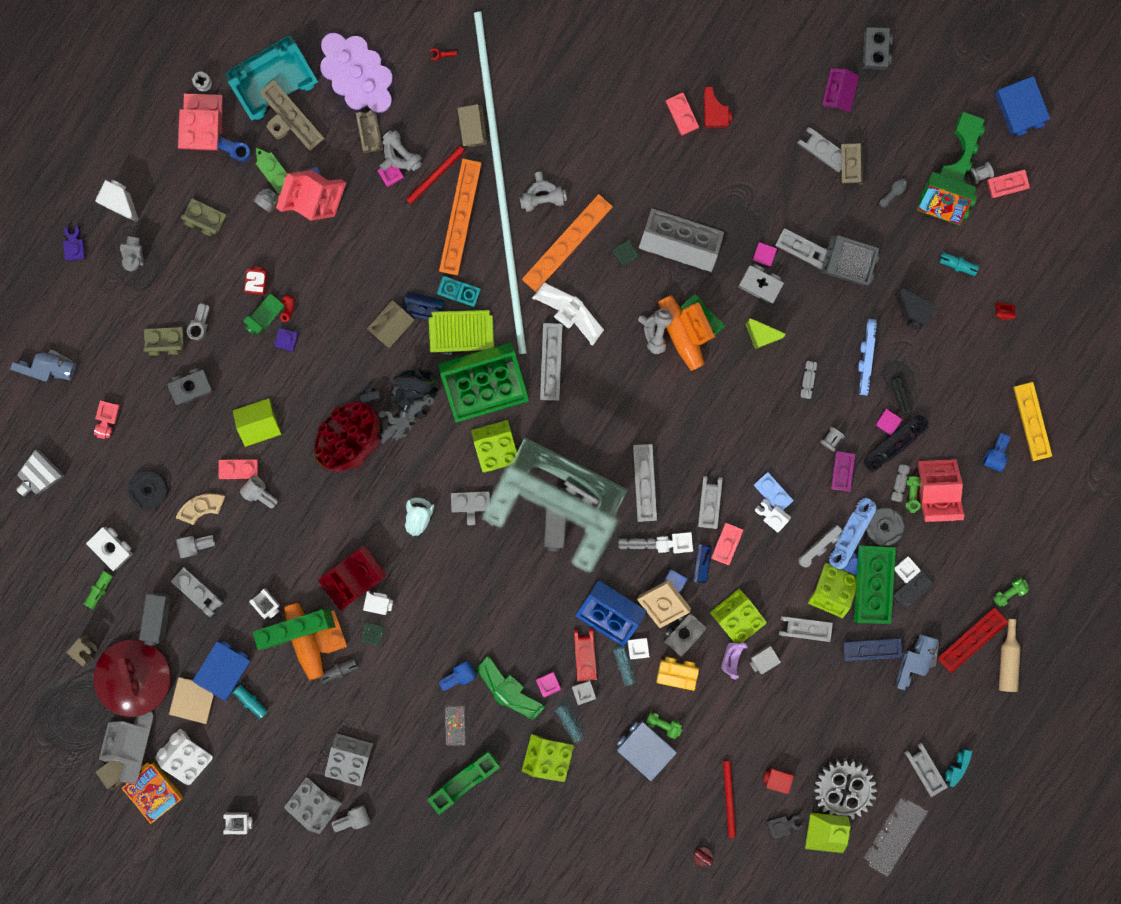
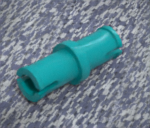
M944 251L942 252L941 256L948 260L939 258L940 264L952 267L954 271H962L973 277L976 276L977 272L970 268L978 271L979 265L965 261L961 256L955 257Z
M241 684L232 692L245 704L244 707L249 708L258 719H261L268 712L256 700L257 697L255 695L252 696Z

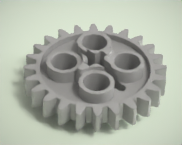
M844 758L843 763L836 759V765L829 762V769L823 766L824 774L818 772L820 779H815V784L818 786L814 787V791L818 792L815 794V799H820L817 802L818 806L824 805L822 808L823 812L829 810V815L834 813L838 816L850 815L852 820H854V814L856 813L861 817V810L868 812L866 805L873 806L870 799H876L873 792H877L876 787L873 786L876 784L875 779H871L873 777L872 772L867 773L868 767L862 768L861 762L855 765L854 759L847 763L846 758ZM848 774H851V776H850V778H849V780H848V783H847L848 789H846V790H845V793H844V801H843V804L840 805L839 803L841 802L842 797H843L842 789H845V787H846L847 775H848ZM836 775H842L843 779L841 781H835L834 777ZM855 780L862 781L859 786L852 785ZM831 793L838 794L835 799L829 798V795ZM852 797L857 799L853 804L847 802Z

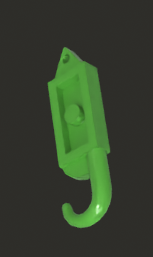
M256 148V165L280 195L284 186V179L287 176L286 171L271 152L268 153Z

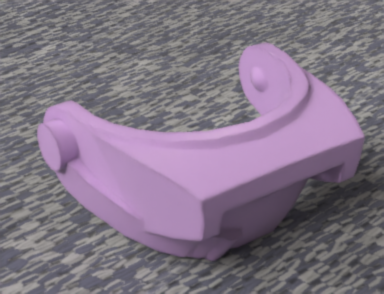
M728 643L721 668L732 679L739 678V675H737V665L742 650L748 647L746 643Z

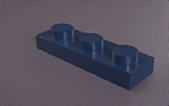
M901 638L843 642L844 661L902 658Z

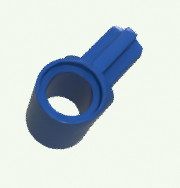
M221 136L218 137V148L230 153V157L239 162H247L251 159L252 151L245 143L239 141L234 143ZM240 148H246L247 154L244 157H238L237 155Z
M1003 433L999 434L994 449H989L983 460L984 466L999 472L1003 471L1008 456L1004 453L1010 436Z
M466 660L454 667V673L440 680L439 685L443 691H446L458 683L465 685L478 676L469 661Z

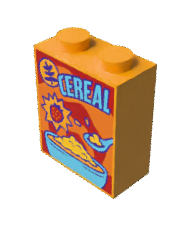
M147 762L140 768L141 773L138 776V780L135 783H125L126 785L122 789L149 823L152 824L179 802L183 795L156 762H153L151 765Z

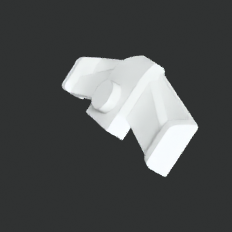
M543 283L532 297L534 300L536 299L557 309L558 312L554 317L568 329L575 323L591 345L597 341L604 331L584 306L583 302L576 296H571L547 283Z

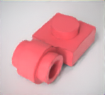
M100 401L96 420L102 422L96 424L94 435L101 439L111 437L112 427H109L108 423H116L120 405Z

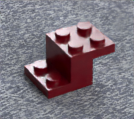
M363 545L321 577L318 582L341 611L387 577V575L372 557L371 552Z

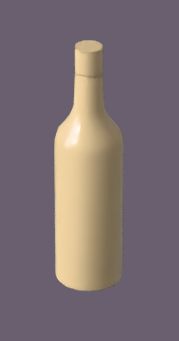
M1008 619L1007 638L1001 646L999 691L1018 692L1021 648L1016 640V619Z

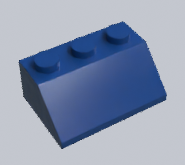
M598 580L575 616L624 647L640 625L647 611Z

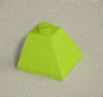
M810 812L805 849L844 853L848 845L850 833L849 817Z

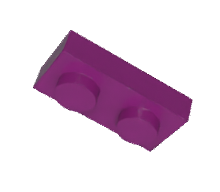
M835 451L830 489L850 492L855 454Z

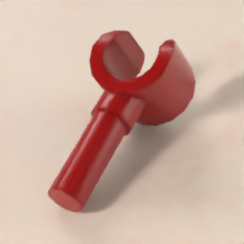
M435 48L429 51L431 53H438L437 57L430 58L433 61H439L441 57L457 56V51L440 52Z

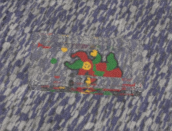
M464 706L445 707L446 746L465 745Z

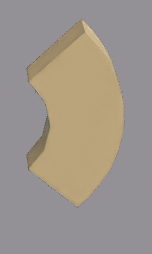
M212 493L197 496L185 503L175 518L194 525L198 518L204 514H219L226 496Z

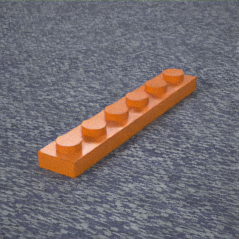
M462 159L439 272L456 276L459 274L481 162Z
M598 194L522 280L537 292L542 284L550 278L613 206Z

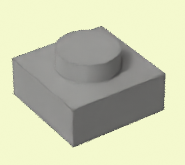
M590 680L572 686L578 705L596 699Z

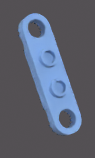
M868 319L865 341L861 342L860 352L863 353V360L859 361L858 371L861 372L859 395H868L869 392L868 386H870L876 319Z
M862 498L863 500L857 503L856 510L852 512L841 533L840 539L835 544L836 547L833 553L829 556L830 564L837 569H842L848 564L876 511L875 502L869 498ZM869 504V509L863 512L864 507ZM841 555L842 560H840L839 563H837V557Z

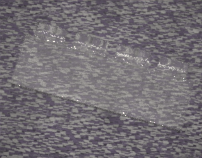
M899 799L893 809L899 815L895 817L890 814L883 825V828L888 830L887 834L880 830L873 842L874 845L878 846V849L876 850L870 846L864 856V859L869 861L868 865L887 877L927 814L926 810L909 800L905 803Z

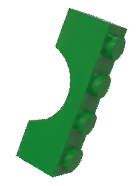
M965 112L959 115L953 133L961 141V157L957 163L941 167L938 174L966 183L964 176L971 169L973 162L970 159L972 154L975 155L978 150L979 144L976 142L978 137H982L986 126L983 123L985 119Z
M323 609L254 631L253 635L257 649L265 650L297 638L335 628L331 609Z
M487 750L429 795L428 802L440 815L469 789L499 769L500 763L490 750Z

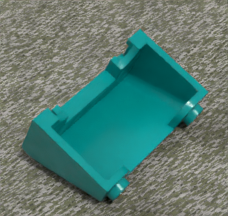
M292 36L282 38L225 73L228 83L251 121L254 119L259 120L266 115V107L269 104L259 92L271 81L274 80L286 95L299 88L300 90L305 89V91H309L318 82Z

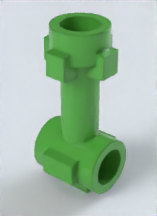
M908 477L906 485L910 486L909 501L905 503V508L910 513H915L921 508V504L917 501L920 477Z
M1021 577L1014 579L1011 582L1012 588L1004 593L1000 591L996 593V596L993 597L995 603L999 607L1008 604L1007 599L1016 593L1019 596L1026 594L1029 591L1027 582Z
M649 713L646 720L649 727L653 728L656 725L667 730L666 735L673 739L680 736L682 731L681 723L672 720L670 724L659 719V714Z

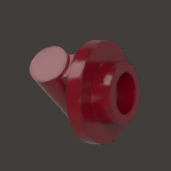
M699 847L695 850L693 858L697 865L710 866L712 864L713 855L710 849Z

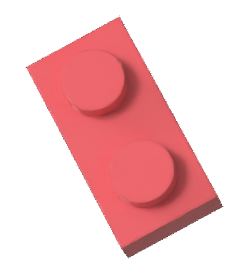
M684 93L665 101L681 136L699 128Z
M1025 170L987 180L991 198L1030 188Z
M219 460V479H250L252 476L258 477V460Z
M725 523L711 558L730 565L743 530Z

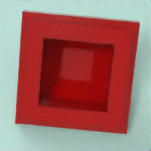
M995 303L996 316L1002 321L1015 319V305Z

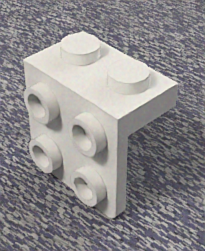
M179 729L170 737L169 742L158 751L155 757L163 770L186 785H190L212 760L211 754L193 743L182 729Z

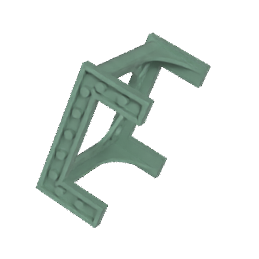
M525 437L512 464L508 466L483 518L501 527L517 494L520 493L587 527L585 529L587 535L573 563L591 572L617 522L615 515L628 489ZM539 467L597 496L600 501L597 508L528 474L530 469Z

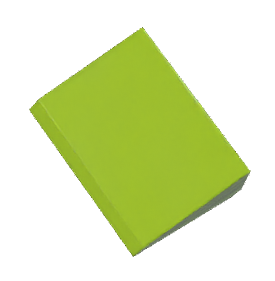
M751 318L745 323L755 349L780 340L785 336V333Z
M270 398L233 410L236 429L245 447L282 435Z

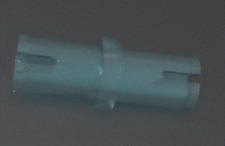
M624 646L613 649L612 651L618 664L616 667L621 673L624 686L636 683L631 670L632 664L628 661Z
M563 704L556 708L555 712L563 723L562 727L567 730L573 743L581 741L584 736L576 724V719L572 718L566 705Z

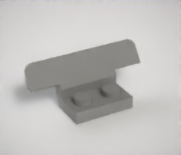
M152 712L137 716L134 725L122 721L108 722L99 760L124 763L120 782L135 783L138 780L153 720Z

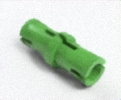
M103 570L95 585L91 586L92 590L83 604L91 609H95L101 596L105 595V590L114 576Z

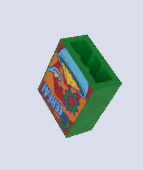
M932 172L919 198L917 211L960 226L963 219H967L969 216V207H973L976 202L977 196L974 195L976 187Z

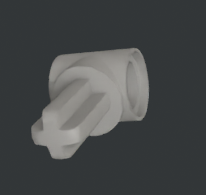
M201 303L198 305L194 321L191 320L190 325L187 327V335L193 340L200 341L206 337L208 325L205 322L210 309L208 305ZM196 326L201 328V334L198 337H194L192 334V330Z
M252 476L240 489L241 495L248 501H256L258 499L269 508H274L278 502L275 497L265 491V483L257 476Z
M213 535L197 539L189 536L176 540L180 558L197 555L198 550L215 546Z
M360 805L347 812L348 816L333 821L332 827L335 832H339L351 826L353 829H359L369 825L371 822L365 806Z

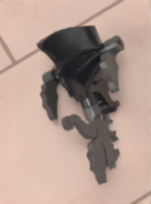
M405 370L395 375L394 381L398 385H395L391 391V400L394 401L396 399V403L402 409L399 417H393L390 411L383 410L379 412V417L387 415V420L390 423L381 434L382 444L389 437H392L395 441L406 437L407 433L404 434L406 432L405 428L408 427L409 430H412L413 425H409V423L416 422L415 414L419 419L428 416L423 409L430 407L429 405L434 402L433 398L436 397V393L439 390L434 387L438 386V377L436 376L433 380L434 373L432 371ZM422 377H425V378H427V379H429V380H433V381H432V382H425V381L422 380Z

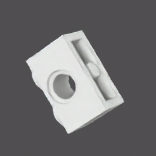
M103 527L86 544L112 571H115L133 554L130 552L131 547L125 541L121 542L117 538L118 534L111 527ZM109 542H112L115 545V551L113 553H110L107 550V544Z

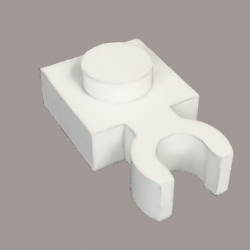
M763 499L761 505L765 508H761L758 505L755 509L759 515L766 516L763 521L777 532L791 518L777 505L772 508L766 499Z

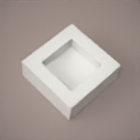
M907 556L895 566L894 571L907 583L921 570Z
M647 638L628 640L630 660L649 657Z

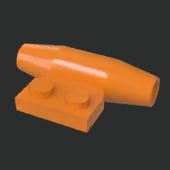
M672 295L658 301L660 309H667L673 314V321L666 329L677 352L690 371L705 365L699 345L715 338V335L699 302L682 310Z
M299 603L291 604L284 608L286 621L305 615ZM331 611L335 628L291 640L298 661L309 680L324 676L320 652L329 654L347 647L335 611Z

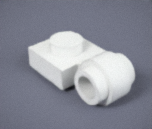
M691 532L672 534L671 541L668 540V536L657 537L656 549H658V553L669 552L671 547H673V553L693 552Z

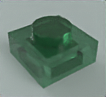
M629 240L612 251L622 267L639 257Z
M365 622L361 642L380 645L384 626Z

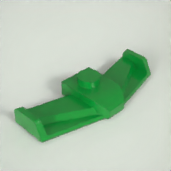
M489 655L476 668L494 695V699L499 704L505 705L532 720L546 707L544 704L520 693L524 686L510 674L505 679Z

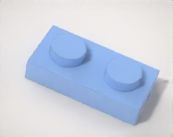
M768 472L753 484L773 508L777 505L784 510L793 502L792 498Z

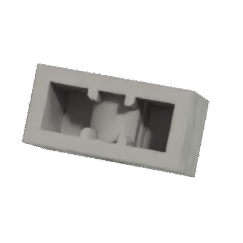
M755 264L753 267L749 265L738 287L772 305L784 283L780 281L781 278L773 273L771 275L764 273L762 267ZM764 279L766 286L759 288V283L756 281Z

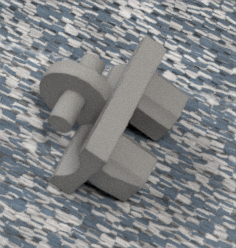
M128 236L126 245L121 244L120 247L123 257L122 265L127 271L136 270L139 264L144 265L142 246L139 245L140 240L136 237Z

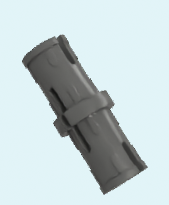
M355 658L341 664L336 663L334 667L323 671L324 676L320 677L322 683L325 684L338 677L343 678V675L356 669L358 670L359 667L357 662H355Z

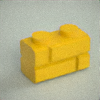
M665 657V660H660L656 683L692 691L695 690L699 668L695 666L694 662L684 661V664L677 663V659Z

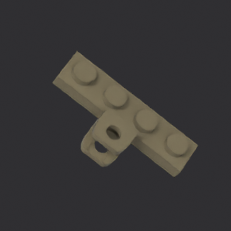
M274 80L259 92L277 113L267 124V129L276 139L283 138L292 130L309 151H312L324 140V137ZM275 126H281L280 130L275 131Z

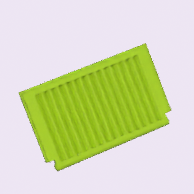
M490 311L432 312V317H429L430 352L480 351L493 348V316H489Z

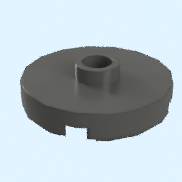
M890 508L876 509L868 524L866 533L872 542L878 545H892L901 538L904 522L897 511ZM883 523H886L888 526L886 530L881 529Z

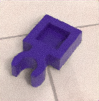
M75 226V233L70 234L69 228L65 227L64 233L69 240L63 241L65 260L86 259L84 240H78L80 228Z

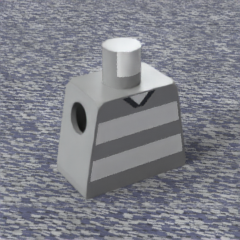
M35 450L17 474L23 482L16 490L23 497L31 490L35 494H40L65 477V475L40 450Z

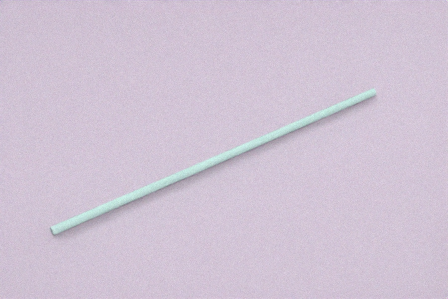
M475 12L474 18L519 354H526L482 12Z

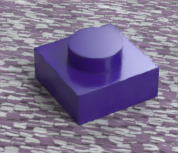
M279 328L274 346L294 352L298 333Z

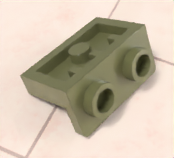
M191 199L181 219L185 221L184 225L193 229L197 226L202 229L201 233L212 237L213 234L218 236L227 215Z
M183 327L144 329L145 348H143V352H149V356H159L160 352L167 351L168 355H178L180 351H185Z

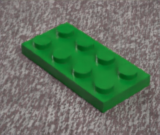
M859 545L854 622L891 624L896 547Z

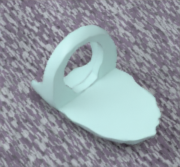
M412 498L406 504L408 513L406 515L405 528L409 534L417 536L426 529L434 510V504L431 505L430 502L422 498ZM414 503H421V504L425 505L426 508H425V507H418V506H417V507H412V504H414Z

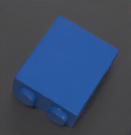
M1034 76L999 89L994 93L1010 135L1017 134L1019 137L1028 133L1029 128L1035 127V130L1046 126L1045 122L1050 120Z
M222 641V643L216 642L193 679V683L227 702L251 662L248 660V655L241 651L238 653L232 651V646Z

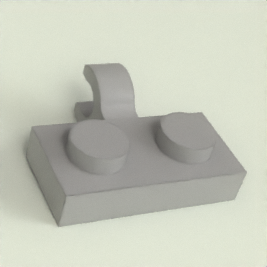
M490 492L451 493L452 513L467 512V525H475V512L486 511L490 504Z

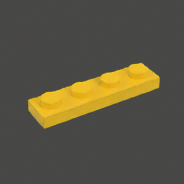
M1031 382L1013 387L1032 461L1051 457L1052 453L1034 383Z

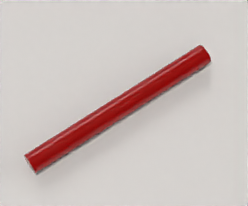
M459 146L406 198V201L411 205L465 150Z
M725 760L723 761L728 838H735L731 761Z

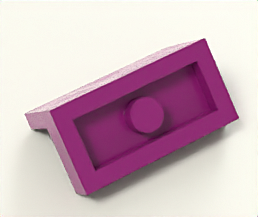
M831 68L822 106L851 112L859 75L847 69Z

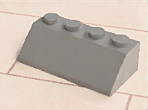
M651 208L639 249L712 272L724 232Z

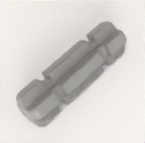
M807 361L805 366L807 372H804L802 383L804 389H801L800 396L811 399L813 393L811 388L814 387L816 376L814 370H817V363Z
M899 465V475H897L894 485L895 492H893L891 498L893 501L901 502L903 499L902 492L905 491L908 478L906 476L910 470V467L907 465Z
M620 538L618 547L620 549H627V547L629 549H655L656 540L654 538H648V540H645V538H629V540L627 538Z

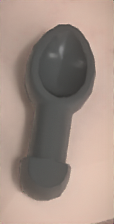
M900 178L894 181L889 193L880 199V207H887L895 196L905 192L908 186L907 179Z

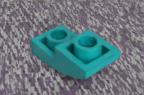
M442 276L436 294L474 307L480 289Z
M961 748V752H958L956 757L958 766L950 765V770H946L945 781H947L949 786L954 787L964 775L972 755L970 749Z

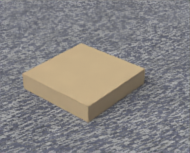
M669 580L646 591L637 598L659 628L690 613L691 610L690 606Z
M178 677L169 715L207 724L214 695L193 683V680Z

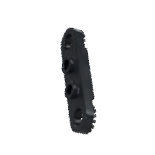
M921 415L914 417L865 458V467L872 472L877 471L876 469L879 470V467H882L885 462L888 463L915 441L918 435L923 434V431H926V428H928L929 422Z

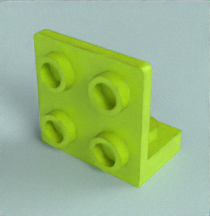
M508 420L471 430L483 473L512 464L517 451Z
M825 563L816 589L810 596L808 604L844 618L851 608L856 592L857 576Z
M740 589L736 590L710 612L732 641L737 644L746 641L767 623Z
M531 734L522 772L537 778L564 782L574 745L547 740L538 735Z

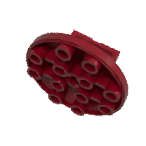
M352 402L339 409H334L327 420L318 427V434L314 445V455L318 464L330 472H341L351 467L358 469L366 460V457L381 442V439L377 437L379 418L376 411L368 404L362 402Z
M124 640L110 646L100 656L94 670V688L101 703L113 713L126 717L142 716L155 710L166 698L171 684V671L167 659L154 645H146L141 640Z

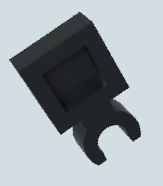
M794 814L789 820H787L786 815L767 820L772 839L791 835V828L795 830L802 829V824H794V820L800 818V815Z

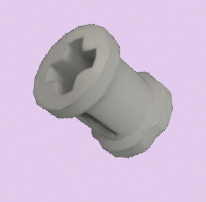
M197 72L194 75L192 82L199 91L206 92L210 90L212 80L206 73ZM201 78H204V80H206L204 81L203 86H201L200 84Z
M988 161L982 166L970 169V175L975 184L985 178L994 177L992 166Z
M830 427V432L820 443L834 452L837 443L845 436L835 428Z

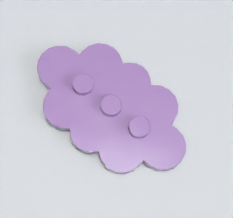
M337 33L326 35L321 43L326 57L322 60L320 69L323 76L332 81L333 90L338 95L345 96L347 105L352 109L362 110L368 106L376 113L387 111L392 103L391 95L387 89L391 86L393 77L391 71L381 65L379 54L368 50V45L362 37L351 36L345 40Z

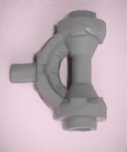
M390 130L382 137L384 139L382 144L384 145L386 159L380 165L383 171L387 170L391 165L394 168L416 171L422 165L420 162L422 157L420 155L408 152L401 145V137L396 130L393 132ZM393 149H396L403 159L396 157Z
M542 172L535 173L536 183H533L527 192L523 193V197H520L521 208H525L526 212L532 211L535 206L541 203L550 202L557 206L564 205L563 201H567L565 189L561 190V186L556 187L554 184L544 181ZM540 191L549 192L547 195L535 196Z
M660 309L649 318L641 315L638 321L645 325L644 332L648 341L647 348L654 354L664 352L667 345L663 334L665 328L672 323L673 314L667 309Z

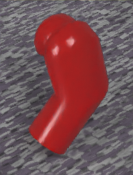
M285 295L281 301L282 304L287 305L280 315V319L284 322L289 321L294 313L295 299L289 295Z

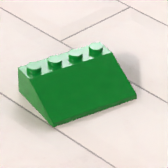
M512 342L438 364L456 423L529 401Z

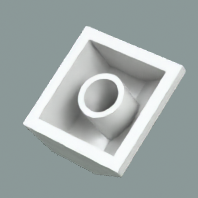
M105 180L95 202L137 222L138 216L130 193L125 191L126 187L114 180L111 183Z

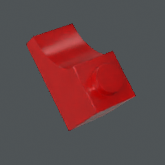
M705 87L704 128H727L729 123H732V111H728V106H723L717 101L713 93V87Z

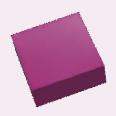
M392 165L385 171L381 168L377 170L387 188L404 178L399 168H394Z
M759 242L752 261L771 267L777 248Z
M885 409L875 426L892 435L902 419Z
M554 672L536 679L543 697L561 690Z

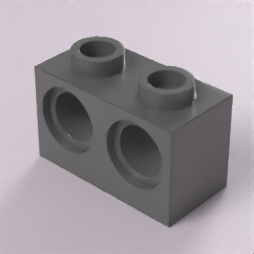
M866 27L864 30L862 69L885 70L888 65H891L892 53H889V46L892 45L893 35L890 34V28ZM874 35H880L883 38V43H876ZM879 54L882 57V62H875L873 55Z

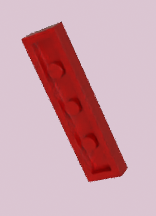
M994 607L937 659L950 673H953L1005 627L1008 621Z

